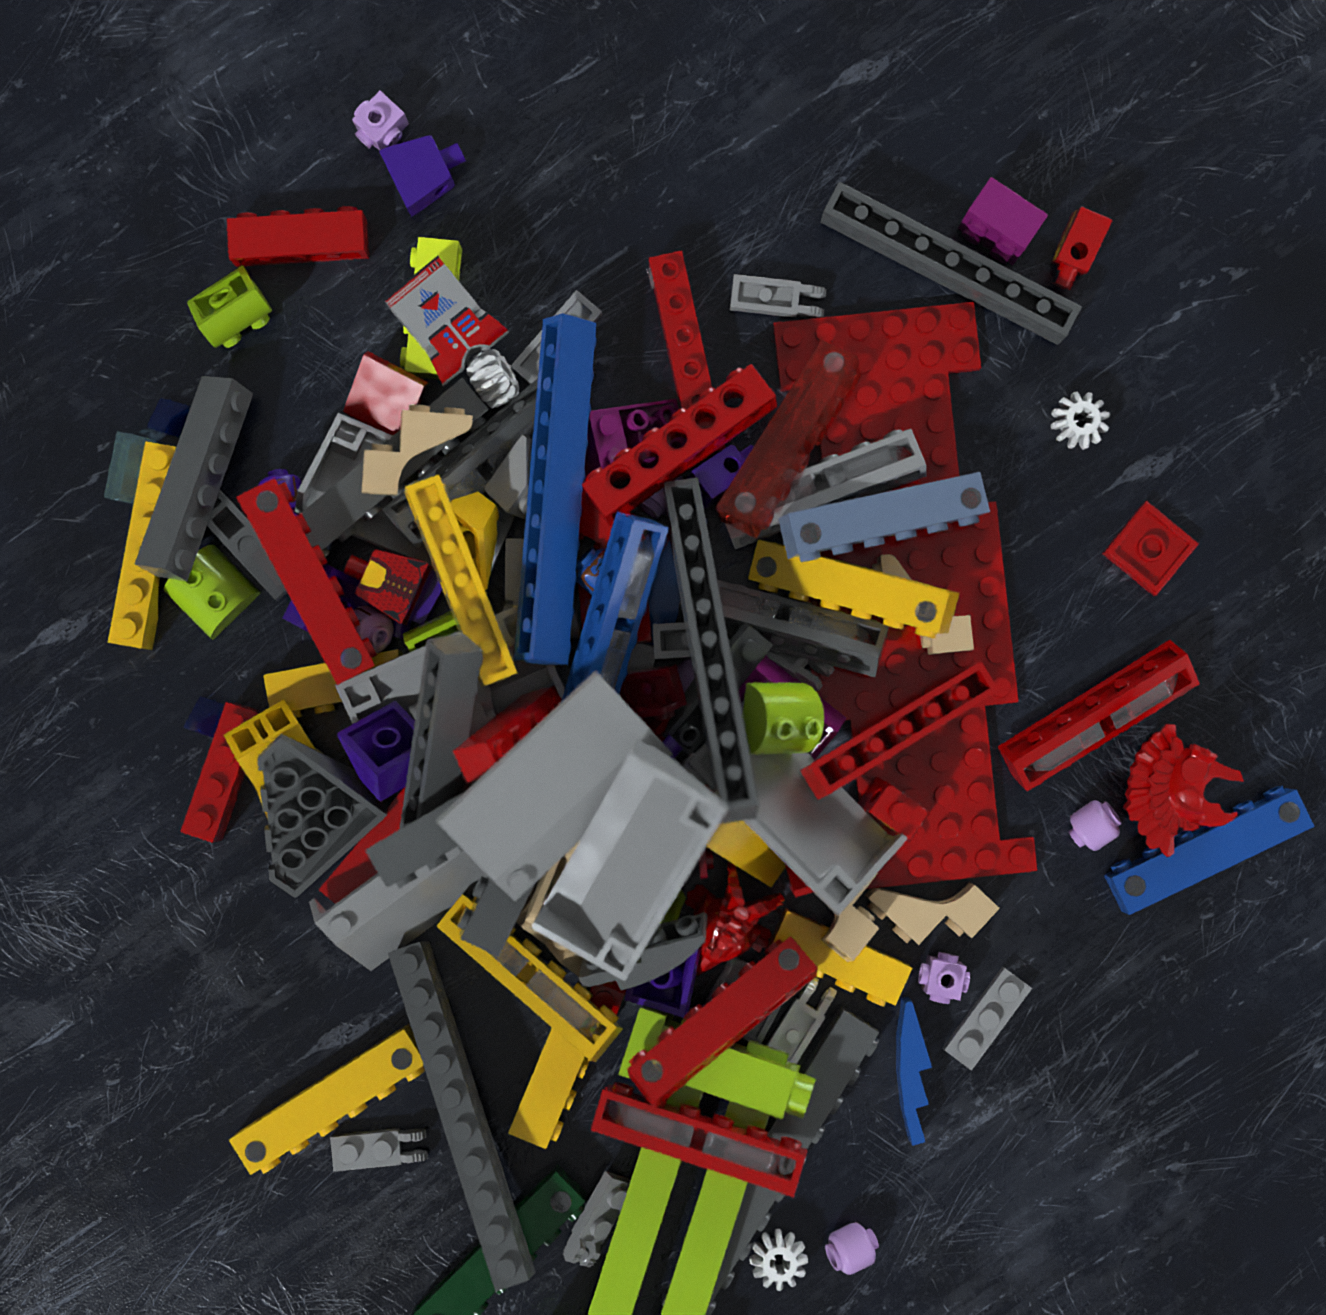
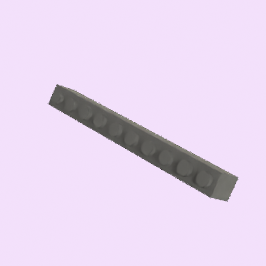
M698 478L664 482L663 503L667 526L669 527L668 532L715 795L729 806L720 824L756 819L759 807L699 481Z
M421 941L389 952L390 962L495 1291L528 1281L536 1271L430 942Z
M840 1006L799 1072L816 1078L804 1118L801 1119L785 1113L783 1119L772 1116L765 1128L768 1131L767 1136L781 1140L782 1136L796 1139L802 1143L801 1147L805 1149L809 1147L811 1142L816 1144L825 1130V1126L822 1125L829 1113L834 1115L842 1104L843 1097L841 1093L847 1084L852 1086L860 1075L861 1068L859 1064L865 1055L870 1057L878 1046L880 1039L877 1038L879 1032L875 1026ZM777 1155L776 1165L780 1170L788 1172L795 1168L796 1160ZM751 1183L747 1184L706 1315L712 1314L717 1303L714 1298L720 1288L725 1291L730 1285L735 1274L732 1269L738 1259L744 1261L753 1246L750 1240L756 1230L761 1232L766 1227L771 1217V1213L768 1211L774 1201L779 1203L785 1194ZM672 1278L662 1293L663 1306L672 1282Z

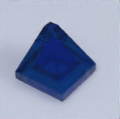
M160 398L147 428L155 432L180 438L191 406Z
M200 696L183 728L213 738L225 705Z

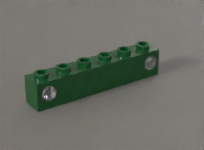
M559 1164L515 1206L532 1261L537 1257L535 1251L543 1243L549 1246L562 1232L559 1227L567 1219L573 1222L585 1210L583 1203L586 1201L587 1193ZM480 1242L414 1307L411 1315H481L489 1305L486 1300L494 1292L500 1295L507 1289L495 1291Z

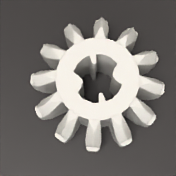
M495 349L481 351L467 362L466 369L467 375L470 377V383L474 386L475 392L479 394L481 400L486 402L489 407L498 408L502 405L505 406L519 395V383L516 380V374L512 371L511 365L506 362L505 357L500 355L499 351Z
M1073 392L1070 400L1065 397L1059 400L1061 408L1052 410L1051 415L1059 420L1051 424V429H1061L1062 433L1056 439L1060 442L1068 437L1067 445L1070 449L1074 448L1077 443H1079L1083 450L1089 447L1090 441L1095 444L1099 443L1102 440L1099 433H1105L1109 429L1101 421L1107 419L1110 413L1099 412L1098 409L1103 406L1104 402L1099 400L1092 404V393L1088 392L1082 399L1078 392ZM1078 414L1084 417L1082 421L1086 420V424L1082 427L1076 425L1078 420L1074 421V417Z
M777 1228L774 1232L775 1238L771 1239L769 1234L765 1232L762 1234L764 1244L759 1242L753 1243V1250L757 1254L750 1256V1264L757 1266L753 1270L755 1278L764 1277V1287L768 1288L775 1281L777 1290L781 1291L783 1290L784 1281H787L791 1287L796 1286L793 1275L798 1277L805 1276V1270L802 1268V1265L808 1263V1257L802 1253L805 1249L803 1242L794 1243V1233L789 1232L783 1239L781 1230ZM775 1255H783V1264L775 1265Z

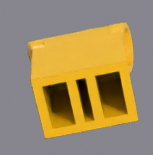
M285 699L224 734L236 760L257 789L261 805L260 788L264 785L263 771H258L257 758L280 734L322 753L313 746Z

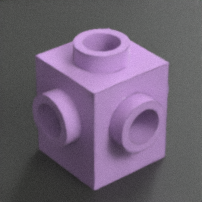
M381 91L370 101L365 100L357 107L354 113L355 117L352 119L358 130L355 133L357 138L369 149L374 145L378 150L396 145L402 137V131L409 124L405 113Z
M938 952V957L927 955L926 964H921L918 983L922 984L921 989L926 994H930V1000L950 1004L951 999L961 1000L962 992H967L970 983V972H966L967 966L958 961L959 956ZM946 974L951 975L949 986L941 984V978Z

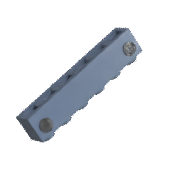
M977 472L791 512L780 517L778 520L788 559L799 557L800 562H807L821 558L820 552L832 549L833 555L853 551L852 545L864 542L865 548L885 544V537L895 535L896 540L901 541L916 537V531L927 528L928 534L948 530V523L958 521L959 527L980 522L979 516L990 512L981 473Z

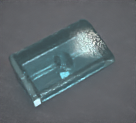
M119 431L116 433L104 493L105 498L134 504L145 441L156 443V440Z

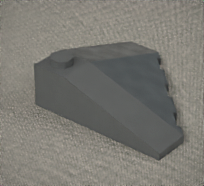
M280 734L257 758L258 771H263L264 785L260 788L262 811L267 812L268 825L265 826L264 830L266 851L271 852L272 865L268 869L269 880L294 898H297L387 816L388 798L380 802L363 784L355 769Z

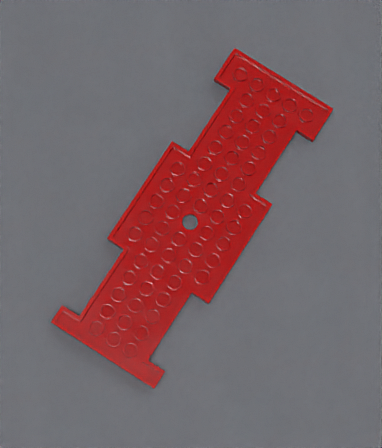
M974 302L773 323L780 391L813 388L821 460L829 455L837 454L841 456L851 452L852 448L860 443L870 442L872 444L880 441L886 434L894 430L906 431L912 429L926 463L927 476L889 491L959 476L948 374L979 371L981 369ZM899 452L893 456L892 463L911 456L908 453ZM996 501L988 502L990 512L979 516L980 522L959 527L957 521L948 523V530L928 534L926 528L917 530L916 537L897 541L894 535L885 537V544L865 548L863 542L852 545L853 551L833 555L832 549L820 552V555L872 569V564H877V558L880 555H893L911 580L959 593L953 616L970 615L974 650L928 655L927 648H922L920 635L915 633L916 627L909 625L904 626L903 629L889 626L886 645L875 677L833 666L834 672L827 677L817 673L810 667V672L818 677L823 685L817 691V694L846 717L845 721L849 720L851 739L982 661L1000 690L856 778L858 801L873 780L878 777L897 788L929 812L928 818L912 840L903 843L877 872L878 874L866 889L1037 871L1034 837L1000 840L985 706L1019 702ZM813 525L801 528L800 536L805 543L814 544L818 539V531ZM809 597V603L821 607L819 606L821 600ZM927 601V603L937 611L935 605L932 602ZM840 606L839 611L851 615L852 609ZM872 615L871 619L883 624V618ZM869 814L887 834L891 836L898 835Z

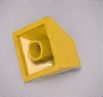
M475 492L450 500V504L484 590H487L497 540L499 512L492 501L480 492Z

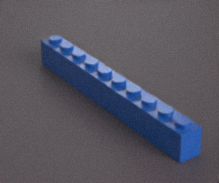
M564 313L543 319L514 649L515 661L542 665L568 664V657L571 651L570 634L571 622L574 616L573 598L574 587L577 581L576 562L580 546L579 526L582 515L583 487L581 484L585 481L584 466L588 446V418L591 412L590 394L591 383L594 377L593 358L597 342L595 322Z

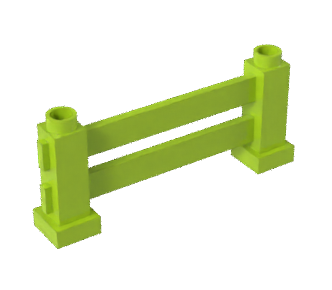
M641 1006L618 1075L630 1078L627 1072V1068L631 1066L629 1063L630 1059L642 1049H646L647 1052L658 1044L656 1039L661 1033L671 1026L677 1029L686 1020L683 1018L682 1023L672 1021L673 1014ZM749 1040L747 1047L737 1043L732 1045L671 1095L666 1103L680 1107V1104H688L699 1108L703 1094L706 1092L729 1101L725 1116L734 1120L733 1125L744 1129L751 1125L765 1130L769 1116L783 1119L785 1113L801 1119L804 1118L816 1078L799 1073L800 1065L787 1061L789 1053ZM655 1063L642 1076L646 1081L654 1074L662 1077L663 1069L658 1063ZM641 1147L588 1315H633L682 1160ZM709 1169L707 1170L661 1315H706L748 1182Z

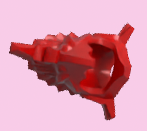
M1165 724L1159 732L1152 734L1150 739L1142 744L1141 750L1135 754V762L1130 767V776L1127 780L1128 789L1125 792L1128 801L1123 806L1128 812L1129 819L1131 821H1138V833L1147 836L1145 843L1150 849L1160 848L1166 857L1174 854V836L1177 835L1178 827L1183 828L1185 831H1193L1199 828V825L1208 827L1223 826L1234 820L1238 815L1237 812L1225 813L1219 803L1208 802L1204 798L1203 792L1209 781L1218 777L1244 782L1239 770L1231 769L1215 761L1218 755L1210 752L1208 749L1196 744H1190V748L1184 749L1182 741L1176 737L1175 724Z
M730 861L727 862L728 883L724 897L714 896L703 885H696L694 890L687 893L688 899L685 901V904L694 909L693 915L706 912L708 916L706 940L699 947L701 952L696 976L701 975L723 961H729L749 951L750 948L759 953L762 948L768 947V939L772 934L769 929L757 924L760 917L777 909V906L783 905L782 901H785L781 893H776L744 902L737 866Z

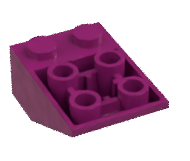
M677 399L592 410L588 418V446L584 466L585 478L593 470L600 467L604 469L614 462V457L621 450L628 447L632 449L642 442V437L651 429L656 427L660 429L670 422L671 416L679 410ZM677 437L670 442L669 446L681 448L687 441L685 438ZM648 457L642 462L641 466L647 469L653 468L659 460L655 457ZM620 477V478H618L615 482L621 481V480H625V479H629V478H627V477Z

